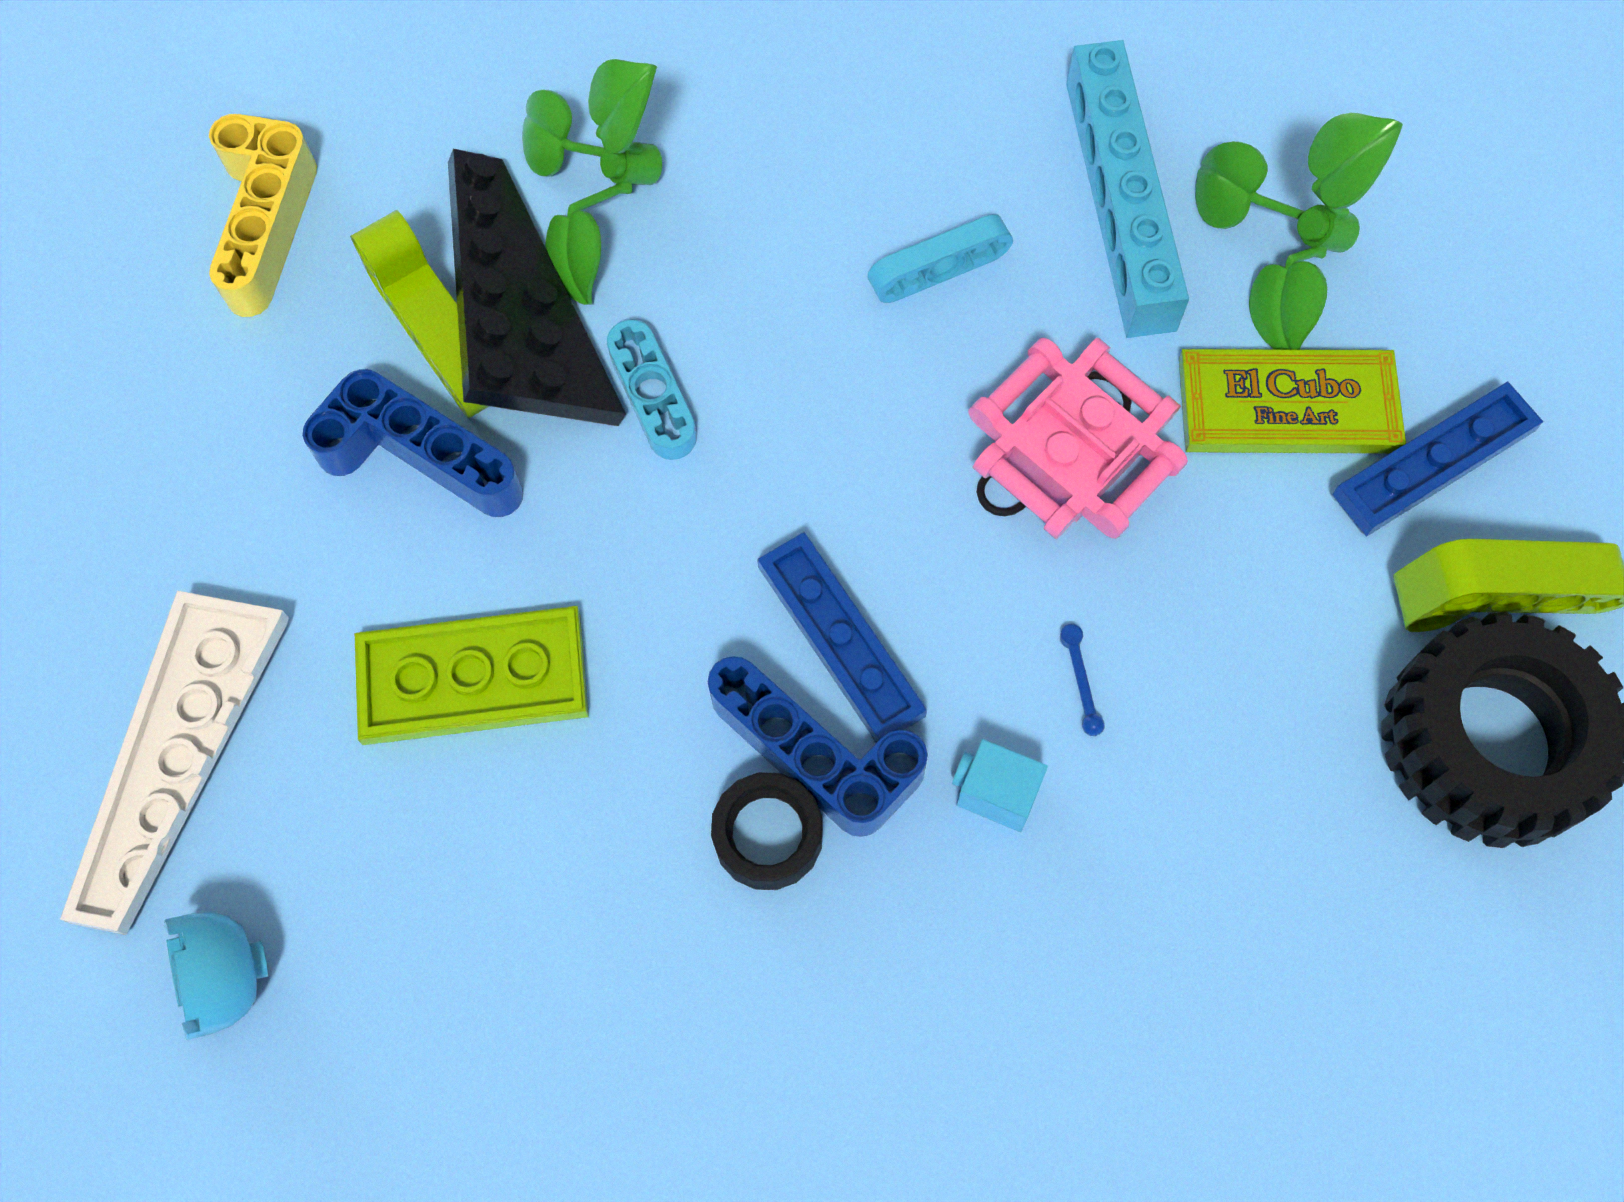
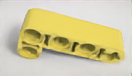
M228 114L220 117L213 123L209 131V139L228 174L233 179L242 182L210 265L209 275L228 308L234 314L241 317H253L266 310L272 301L317 174V164L301 130L295 124L242 114Z

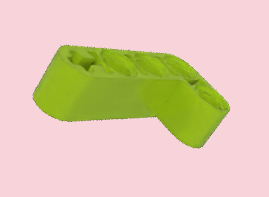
M395 210L351 235L350 238L376 289L463 414L469 419L489 407L463 402L457 303L429 266L419 241L402 214Z
M1459 539L1432 548L1393 575L1405 628L1409 632H1425L1444 628L1472 612L1596 614L1624 607V561L1619 546L1614 543Z

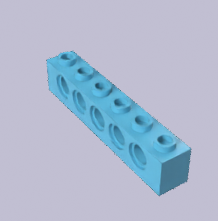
M1124 40L1074 46L1066 86L1126 338L1177 332L1189 301V295Z

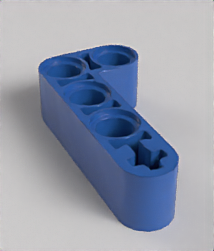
M359 369L345 376L303 426L302 436L306 446L320 467L326 473L333 476H345L353 473L379 445L491 517H504L512 514L519 508L523 500V489L514 466L504 453L372 370ZM377 399L373 404L361 407L366 401ZM419 425L412 433L401 434L407 427ZM343 438L336 446L326 448L333 440ZM462 452L457 459L450 462H442L448 454ZM480 473H482L484 479L489 483L484 485Z
M735 656L723 658L715 663L710 670L707 682L713 709L718 716L781 774L799 781L815 797L819 809L848 834L863 837L879 830L922 783L928 753L925 743L913 732L906 730L889 732L859 760L748 660ZM744 684L747 700L736 691H732L726 696V686L731 685L737 689ZM748 702L753 706L750 713L748 709ZM772 718H783L792 726L788 733L780 737H770L764 734L761 727ZM905 753L914 760L916 766L910 772L900 774L891 771L886 766L885 760L891 754ZM821 755L830 759L834 767L826 775L813 776L807 773L802 765L811 756ZM862 793L872 797L877 807L870 814L859 816L849 812L844 803L850 796Z

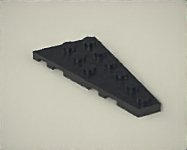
M453 148L448 160L463 402L619 426L626 415L623 406L503 160Z

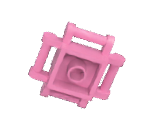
M1099 337L1087 346L1073 364L1063 358L1062 352L1054 342L1047 338H1040L1028 350L1029 357L988 398L980 397L968 409L972 421L995 441L978 457L973 465V469L984 478L991 476L1044 521L1046 524L1043 529L1055 539H1058L1074 521L1077 522L1082 516L1106 536L1118 538L1128 528V518L1168 476H1176L1188 462L1187 456L1179 446L1169 441H1163L1157 436L1178 412L1181 405L1169 395L1165 398L1161 397L1108 353L1111 347ZM1093 370H1096L1150 416L1141 423L1087 378V376ZM1044 373L1053 382L1026 408L1025 412L1014 424L1009 422L1003 416V412ZM1140 455L1150 462L1112 504L1105 503L1100 499Z

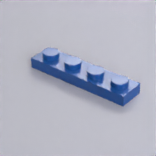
M1507 381L1341 483L1332 495L1367 537L1534 433L1544 421Z
M805 532L757 559L759 570L876 743L889 732L906 730L926 717V707Z

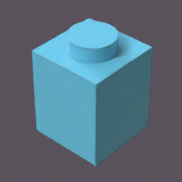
M982 739L976 755L964 752L952 784L962 789L956 806L1022 832L1048 765Z

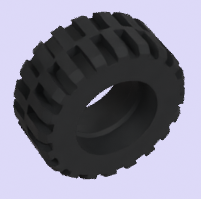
M1507 612L1489 613L1481 621L1473 616L1457 622L1449 631H1442L1433 638L1396 677L1398 682L1389 690L1384 707L1391 713L1381 721L1382 739L1393 742V747L1385 753L1389 769L1393 772L1401 771L1405 781L1398 787L1408 801L1417 796L1426 806L1422 815L1435 825L1443 820L1451 823L1453 826L1450 832L1453 836L1469 842L1481 834L1483 835L1482 842L1486 846L1505 848L1514 842L1520 847L1539 844L1549 837H1556L1600 811L1612 800V792L1623 786L1624 703H1621L1618 692L1624 687L1615 672L1607 674L1598 663L1603 657L1591 645L1583 649L1573 641L1576 634L1560 625L1550 630L1544 627V619L1527 614L1522 615L1516 622H1513L1512 615ZM1488 687L1501 690L1523 702L1534 713L1544 730L1548 745V760L1542 776L1531 777L1510 773L1495 766L1479 753L1469 740L1461 719L1460 702L1465 688Z

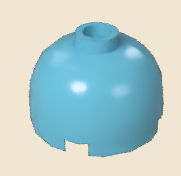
M213 912L192 913L165 919L164 927L169 935H179L177 938L166 940L177 1004L178 1007L183 1006L185 1022L182 1023L186 1040L210 1035L234 1025L248 1013L256 1000L257 979L268 977L266 956L262 942L249 943L242 925L229 916Z

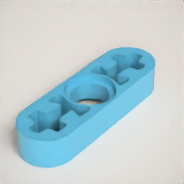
M987 215L880 259L871 267L867 277L881 302H895L997 260L1010 249L1013 244V237L999 215Z
M624 320L612 327L607 336L610 359L650 447L658 456L664 459L675 460L685 457L693 450L696 444L697 436L694 419L652 330L648 325L638 320ZM629 340H633L640 348L643 363L636 367L630 351L624 347V343ZM648 379H657L666 385L665 392L656 399L640 397L637 394V389L642 382ZM667 411L673 427L679 430L680 437L676 440H671L667 434H664L660 415Z

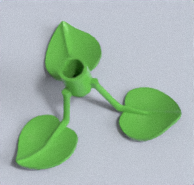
M612 59L603 62L597 68L590 86L588 106L592 120L599 125L596 130V136L601 139L604 147L573 142L567 139L572 123V113L566 100L557 92L537 90L529 96L526 103L527 116L524 119L522 131L523 151L527 164L534 173L539 176L548 177L556 174L562 166L564 149L601 157L600 166L602 173L605 177L610 178L612 182L616 183L612 187L570 204L567 216L555 215L551 219L547 230L545 248L569 297L584 305H593L592 288L600 263L601 234L593 216L582 210L618 194H631L632 184L653 185L661 175L662 157L659 149L654 144L633 142L656 73L657 66L653 64Z
M1345 113L1327 121L1315 136L1308 155L1309 170L1318 178L1312 185V191L1324 205H1315L1306 211L1256 193L1266 178L1268 165L1261 152L1252 145L1235 141L1226 142L1214 147L1202 160L1196 180V205L1200 216L1208 225L1220 229H1228L1238 225L1246 217L1250 204L1253 202L1298 219V233L1302 241L1306 245L1311 246L1309 249L1289 255L1285 267L1276 264L1265 266L1253 283L1249 299L1251 318L1259 335L1273 349L1300 350L1302 343L1317 324L1327 298L1326 278L1315 264L1304 260L1313 257L1322 259L1326 256L1327 250L1337 253L1345 252L1355 244L1360 230L1359 221L1353 213L1349 212L1347 207L1360 200L1380 175L1400 135L1403 126L1401 122L1360 113Z

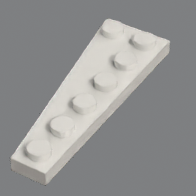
M176 592L60 920L74 925L127 935L287 626L289 617L283 610L188 592Z

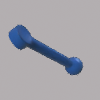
M1068 624L1061 631L1060 642L1064 647L1069 648L1085 713L1082 728L1089 736H1097L1103 732L1105 725L1102 717L1096 714L1079 646L1083 638V631L1075 624Z

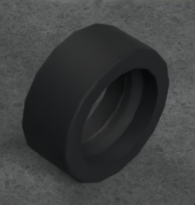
M758 772L737 780L721 795L712 813L711 838L721 866L735 881L753 889L778 890L797 883L814 867L821 852L823 820L815 797L799 781L781 773ZM761 798H775L789 804L798 814L802 824V839L797 850L787 860L774 865H759L747 860L737 850L733 839V824L739 812L750 802Z

